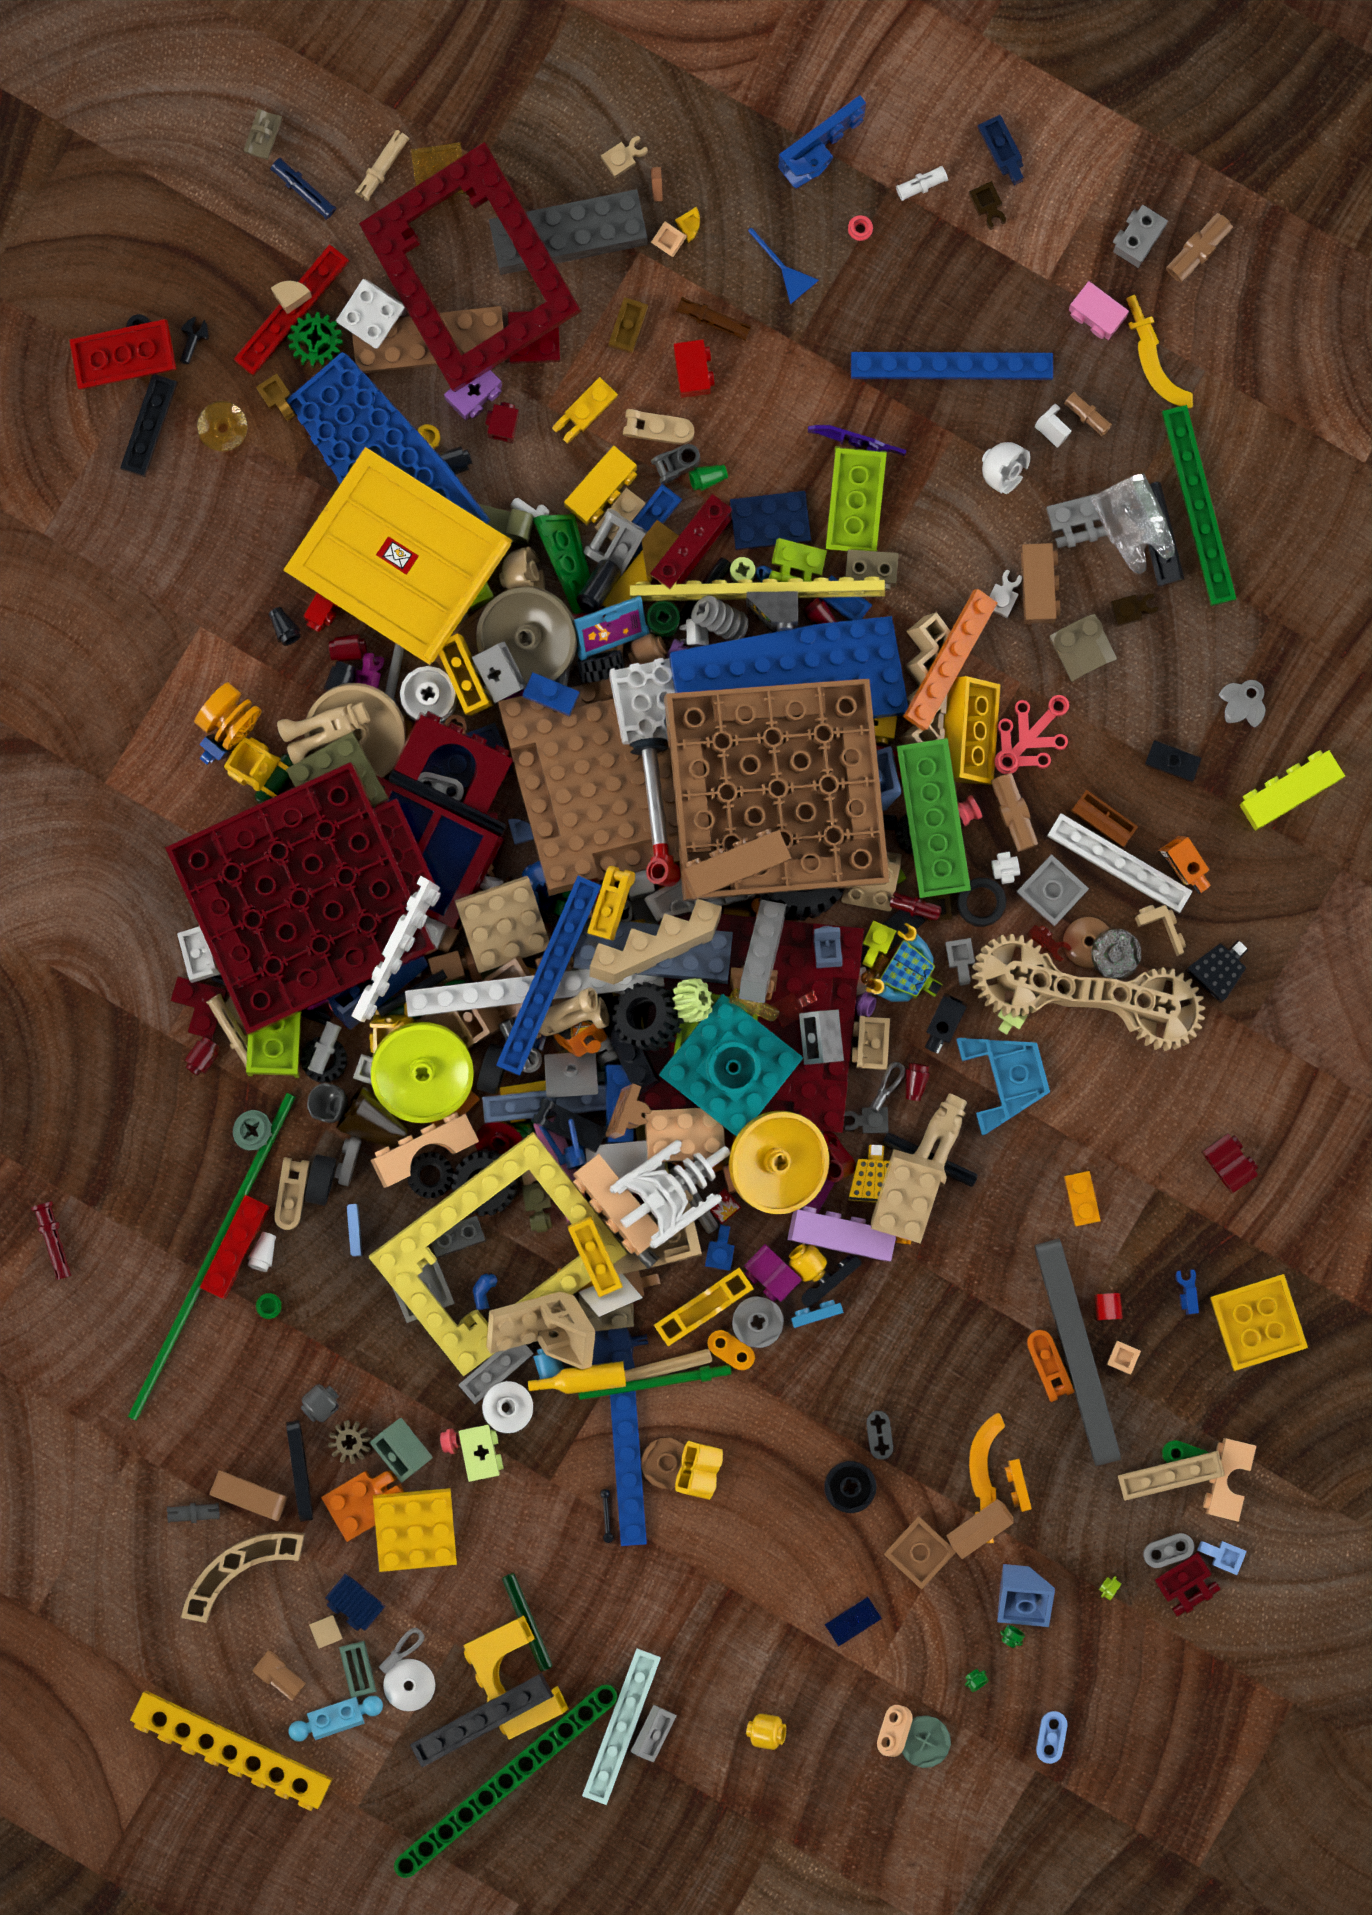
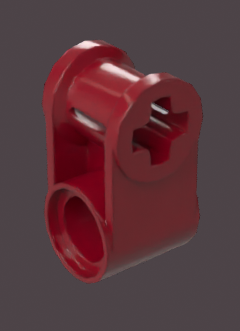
M825 1131L822 1135L829 1151V1169L826 1178L829 1181L838 1182L855 1172L856 1163L840 1143L838 1137L832 1132Z

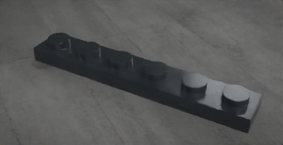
M540 1673L413 1742L410 1746L421 1767H424L552 1698L554 1695L543 1674Z

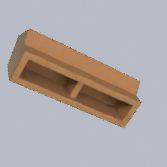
M997 1499L946 1536L955 1552L961 1559H964L1014 1523L1013 1516L1008 1511L1006 1505Z

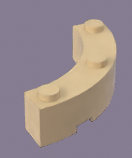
M293 1531L264 1533L247 1538L226 1549L205 1568L196 1580L184 1604L181 1618L206 1623L209 1620L213 1604L223 1587L240 1572L253 1565L273 1560L299 1561L305 1533Z

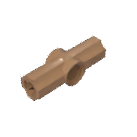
M1219 213L1213 216L1200 232L1197 231L1186 242L1183 250L1166 267L1169 274L1180 283L1186 280L1199 264L1202 265L1214 253L1216 246L1233 229L1230 221Z
M1012 773L991 780L995 795L1000 804L999 811L1006 828H1009L1017 852L1037 846V838L1029 820L1031 818L1025 800L1019 794Z

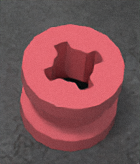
M972 795L968 796L966 801L958 802L960 822L964 827L969 825L971 820L982 818L981 811Z

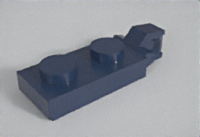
M998 115L978 124L977 128L998 170L1001 171L1003 176L1008 174L1014 186L1023 182L1024 177L1019 169L1024 166L1022 156L1002 116Z

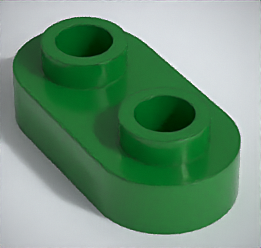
M1173 1440L1164 1445L1162 1458L1166 1463L1208 1452L1181 1441ZM1174 1448L1180 1451V1456L1176 1459L1171 1456V1451Z

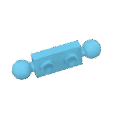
M372 1695L368 1696L363 1701V1704L359 1705L358 1699L354 1697L307 1713L309 1722H293L289 1727V1736L294 1741L300 1742L305 1740L309 1733L312 1732L314 1739L318 1740L365 1724L362 1715H379L383 1709V1702L379 1697Z

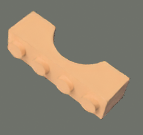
M456 1112L444 1118L445 1124L437 1128L435 1124L429 1125L420 1130L422 1135L414 1139L412 1135H409L397 1141L398 1147L390 1150L389 1146L375 1152L376 1158L372 1159L371 1162L383 1187H389L411 1176L410 1165L412 1158L425 1145H440L454 1154L479 1142L466 1114L459 1116Z

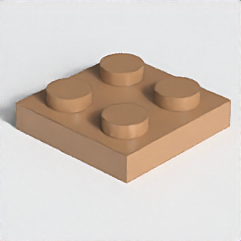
M918 1516L885 1551L884 1555L922 1590L956 1552Z

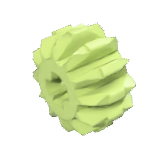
M696 978L686 979L679 982L677 987L673 989L675 997L672 1000L675 1002L674 1009L678 1010V1018H683L685 1022L690 1023L703 1021L708 1018V1014L712 1012L711 1004L714 1002L711 1000L710 995L712 992L708 991L707 983H703L701 979Z

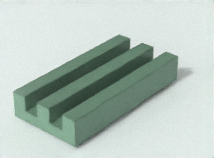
M365 1641L339 1647L351 1698L377 1692ZM356 1648L361 1649L370 1686L367 1689L365 1688ZM348 1650H351L360 1687L359 1691H355L346 1653Z

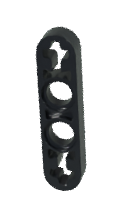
M300 1420L286 1422L299 1519L300 1522L310 1521L314 1519L301 1423Z

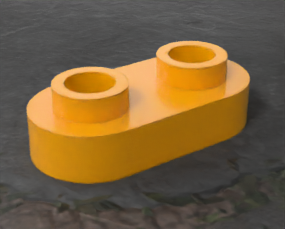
M718 1330L713 1332L708 1338L709 1350L735 1369L746 1370L753 1365L755 1360L753 1350L728 1332ZM718 1338L725 1340L726 1344L723 1348L716 1346L715 1342ZM740 1352L747 1355L745 1362L737 1360V1355Z

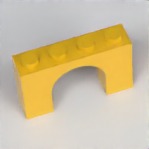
M524 1616L463 1645L466 1660L469 1664H473L475 1668L477 1683L481 1688L484 1687L487 1693V1702L507 1692L501 1684L499 1677V1667L504 1656L535 1639ZM556 1686L551 1689L554 1695L552 1698L500 1725L501 1732L507 1735L508 1739H511L569 1710L559 1687Z

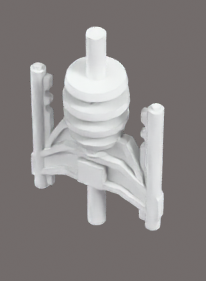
M675 1140L632 1172L616 1181L615 1184L610 1186L609 1190L611 1193L615 1194L618 1192L620 1195L629 1189L638 1194L644 1201L641 1206L620 1220L625 1228L629 1227L651 1211L657 1219L659 1231L651 1236L652 1241H650L651 1244L649 1245L651 1248H656L720 1203L722 1197L717 1194L714 1196L712 1193L706 1197L707 1200L705 1202H699L698 1207H692L682 1214L688 1203L684 1191L687 1190L691 1195L697 1193L695 1184L704 1189L707 1186L705 1177L710 1181L714 1180L716 1176L712 1167L730 1155V1151L726 1146L707 1159L700 1153L693 1154L694 1163L689 1158L683 1160L685 1170L679 1165L674 1167L676 1177L668 1174L666 1170L654 1171L662 1165L663 1160L668 1161L670 1155H676L681 1151L682 1142Z

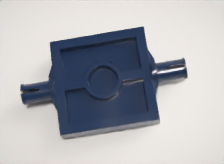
M627 1327L595 1331L592 1365L623 1361L624 1370L635 1368L633 1360L634 1347L649 1344L647 1333L631 1337Z

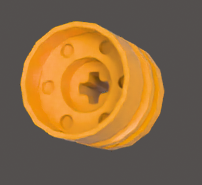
M229 682L224 683L212 694L194 720V723L207 734L219 728L215 740L218 743L224 740L222 746L228 751L241 742L244 737L248 736L262 712L257 706L250 709L252 702L249 699L237 705L241 692Z

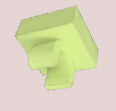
M1001 1009L998 1016L1004 1020L998 1030L1007 1035L1012 1026L1020 1029L1028 1015L1022 1016L1020 1013L1017 1017L1013 1018L1010 1011L1004 1017Z

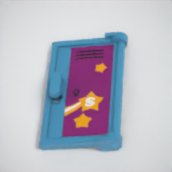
M641 596L574 620L579 646L577 647V653L581 661L594 654L649 634V628L645 623Z

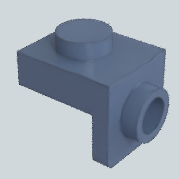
M823 926L814 929L816 968L842 966L839 927Z

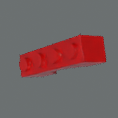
M247 1195L244 1196L202 1281L201 1289L222 1299L227 1298L237 1278L241 1263L253 1239L261 1229L271 1208L270 1206Z

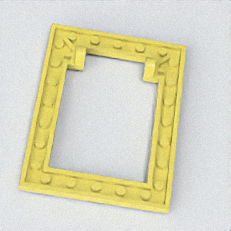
M534 1132L369 1255V1259L463 1376L494 1354H490L486 1347L488 1322L478 1310L468 1313L460 1320L458 1325L454 1322L418 1276L423 1272L422 1268L426 1264L432 1265L437 1260L427 1246L527 1170H530L571 1224L587 1217H592L613 1264L628 1254L627 1250L583 1194L576 1188L572 1180ZM579 1255L517 1303L560 1291L570 1295L576 1293L591 1281L581 1256Z

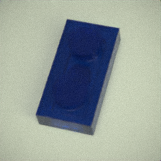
M867 1596L824 1625L839 1647L882 1618Z

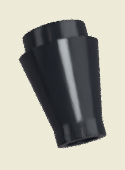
M282 607L274 608L269 612L268 615L271 618L278 642L288 646L300 639V628L284 612Z

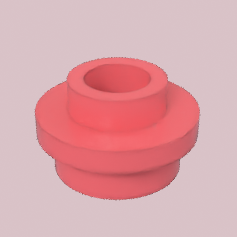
M855 216L848 224L849 235L857 241L868 239L873 232V224L866 216ZM858 225H862L865 227V231L859 233L855 228Z
M452 1428L441 1433L440 1442L443 1452L456 1454L458 1448L461 1447L459 1433H455Z

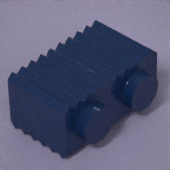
M347 1573L342 1576L325 1597L329 1601L327 1606L336 1614L340 1612L345 1614L349 1618L346 1622L357 1631L360 1628L366 1631L386 1607Z

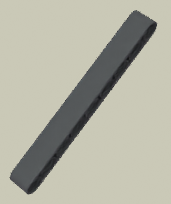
M1057 1238L1035 1244L1037 1260L1095 1466L1121 1460L1120 1451L1061 1241Z

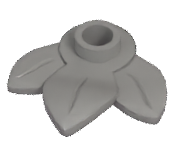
M1247 680L1243 684L1230 683L1221 690L1219 696L1228 702L1225 709L1226 722L1235 723L1246 718L1253 727L1261 723L1265 715V706L1262 702L1264 688L1260 682ZM1249 688H1253L1256 690L1255 697H1249L1247 695V690Z

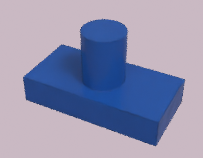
M532 672L522 696L570 717L580 692Z

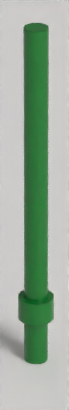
M709 1365L699 1367V1370L626 1382V1387L578 1393L579 1400L697 1380L707 1382L712 1381V1378L731 1375L730 1365L712 1368Z

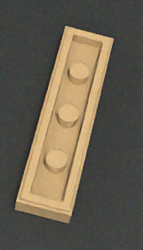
M1214 1451L1118 1475L1124 1501L1225 1475L1219 1452Z

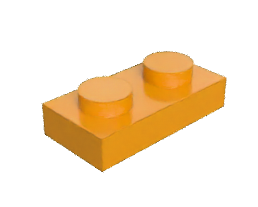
M1090 1171L1064 1176L1075 1227L1100 1222Z
M1018 1458L1009 1460V1466L1005 1467V1473L1008 1482L1013 1481L1015 1492H1011L1014 1508L1019 1507L1021 1512L1031 1510L1020 1460Z

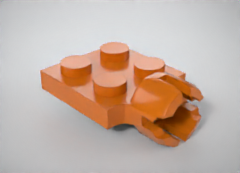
M366 1470L321 1497L346 1542L375 1526L373 1495L404 1492L401 1483L391 1489L387 1488V1485L398 1479L392 1471H385L372 1478Z

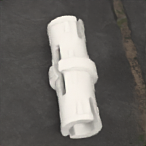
M939 166V168L923 175L919 173L915 175L916 178L897 185L896 190L901 201H904L920 192L923 194L928 192L929 188L948 181V177L943 166Z

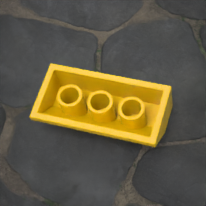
M968 676L956 677L947 693L943 729H945L944 739L948 738L954 782L992 785L991 780L994 779L1000 684Z

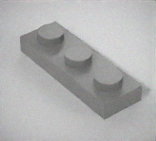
M526 1344L496 1352L463 1380L459 1386L476 1405L485 1397L491 1387L506 1379L534 1353Z

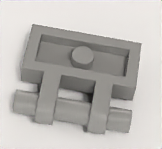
M1096 494L1047 506L1046 508L1052 532L1063 530L1064 536L1055 538L1057 548L1064 546L1070 548L1076 546V543L1087 540L1093 542L1097 541L1099 537L1107 536L1105 526L1095 528L1093 522L1102 520ZM1085 525L1086 531L1073 534L1071 528Z

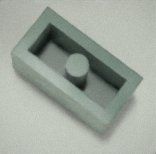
M399 1418L369 1442L401 1483L433 1458L402 1418Z

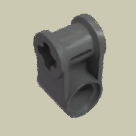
M685 444L651 459V464L657 468L661 477L659 479L660 484H665L694 470V467L700 465L701 458L696 446ZM686 452H693L696 458L693 462L686 463L682 460V456Z

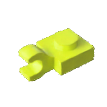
M873 920L863 942V945L869 948L862 963L863 965L872 968L878 953L887 954L896 930Z

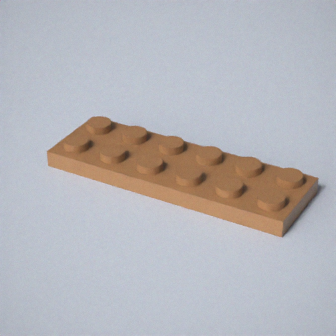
M501 306L439 313L462 355L504 329ZM411 316L399 317L378 349L352 333L355 364L364 373L437 365Z

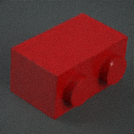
M704 339L674 343L680 397L711 394L710 386H715L713 371H708L707 362L711 361L710 347L704 346Z

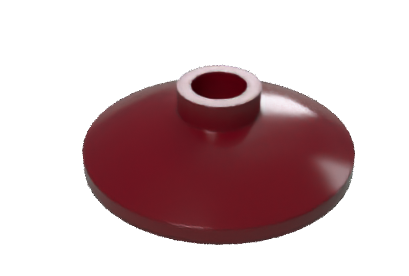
M506 1122L485 1123L476 1133L479 1142L475 1143L477 1151L482 1149L492 1151L494 1149L498 1150V1153L502 1155L522 1141L523 1137L515 1127Z

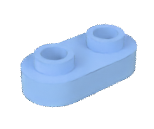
M1047 1712L1041 1719L1036 1753L1039 1759L1045 1763L1057 1762L1063 1753L1067 1720L1060 1712ZM1052 1719L1058 1721V1727L1055 1729L1049 1727V1722ZM1052 1745L1054 1748L1053 1753L1045 1754V1746Z

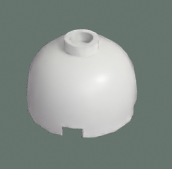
M1003 442L992 449H988L982 458V472L986 483L1000 493L1008 494L1023 478L1018 476L1022 469H1028L1030 452L1012 442Z

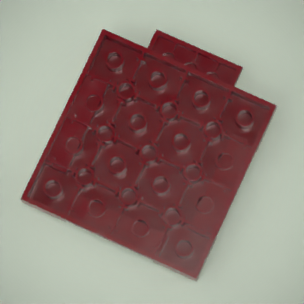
M352 762L165 847L248 1035L262 1031L296 1015L304 1009L372 979L375 967L385 960L382 953L398 920L403 914L407 916L409 912L406 910L410 896L415 892H419L421 888L417 884L420 876L435 884L398 799L374 809L356 767ZM426 924L421 929H416L413 935L415 941L408 952L404 951L400 958L402 961L401 966L437 950Z

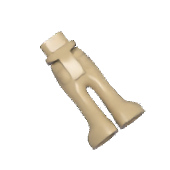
M363 702L354 706L350 703L347 707L333 708L302 721L294 722L289 719H282L277 722V727L281 738L285 742L291 741L314 729L324 728L320 733L288 744L289 757L293 764H296L305 759L308 752L312 749L338 740L355 729H360L361 724L370 721V717Z
M589 987L581 990L577 996L549 1007L536 1038H540L541 1035L550 1036L560 1033L587 1020H592L598 1029L609 1026L610 1016L604 1000L601 997L598 998L595 989Z
M948 1094L946 1101L941 1102L940 1108L929 1122L917 1151L912 1154L928 1159L934 1143L937 1139L940 1140L937 1151L932 1158V1161L943 1164L944 1172L939 1186H944L946 1182L945 1162L959 1134L962 1117L966 1114L963 1110L967 1101L953 1094Z

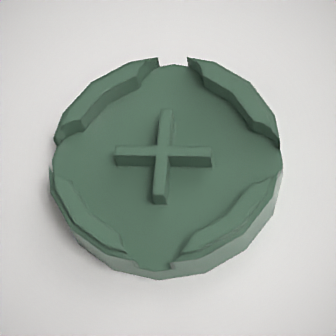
M928 1715L916 1716L912 1719L902 1754L906 1760L921 1768L934 1767L941 1763L949 1752L951 1746L950 1733L946 1726L937 1718Z

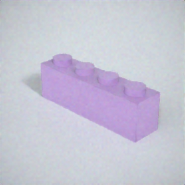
M807 1206L793 1212L787 1240L882 1261H891L896 1236L871 1229V1225L866 1224V1219L851 1217V1220L848 1221L841 1219L842 1214L826 1211L825 1216L816 1214V1208Z

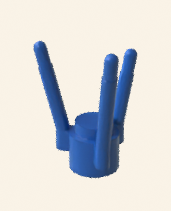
M573 1119L568 1121L573 1146L565 1148V1154L561 1153L548 1130L539 1126L557 1155L560 1165L566 1164L567 1170L584 1166L587 1163L584 1148L578 1143Z

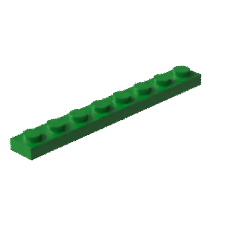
M1184 405L1163 410L1162 417L1210 605L1215 606L1236 601L1188 407Z

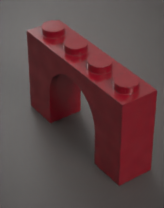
M427 711L426 714L420 712L393 766L394 770L418 780L430 754L436 748L445 744L461 745L472 753L476 764L474 776L463 796L462 802L486 814L513 761L512 756L508 755L510 751L497 744L495 748L485 744L487 739L473 733L472 737L463 733L464 728L453 722H450L448 726L440 722V716L430 711Z

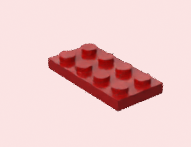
M165 319L69 339L79 390L176 370L168 320Z

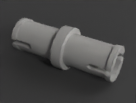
M326 1022L320 1041L316 1042L314 1046L317 1048L308 1066L309 1070L323 1075L330 1054H334L335 1049L333 1047L342 1029L341 1026Z

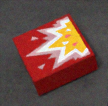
M725 1188L717 1194L722 1197V1201L710 1209L721 1224L725 1223L741 1209V1206Z

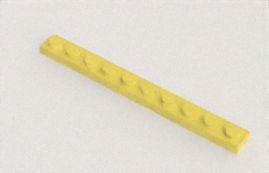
M842 577L839 578V581H829L828 578H815L812 582H803V579L792 578L788 582L764 579L763 583H752V580L742 579L738 580L737 583L714 580L712 584H702L701 581L692 580L687 581L686 584L675 583L671 589H668L662 583L661 585H651L650 582H637L636 585H630V598L641 596L642 601L700 600L702 597L710 595L718 600L746 599L747 592L798 591V598L885 596V580H880L879 577H866L864 580L854 581V578Z

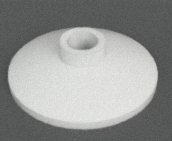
M510 1381L500 1382L491 1387L486 1393L482 1404L483 1415L486 1422L496 1431L514 1433L524 1428L530 1421L533 1413V1401L529 1392L522 1385ZM505 1402L510 1406L508 1412L502 1410V1404Z
M415 1659L398 1661L385 1675L384 1693L388 1701L400 1710L415 1711L421 1709L433 1697L435 1691L434 1675L430 1668L421 1661ZM406 1681H411L414 1684L412 1690L408 1691L404 1688Z

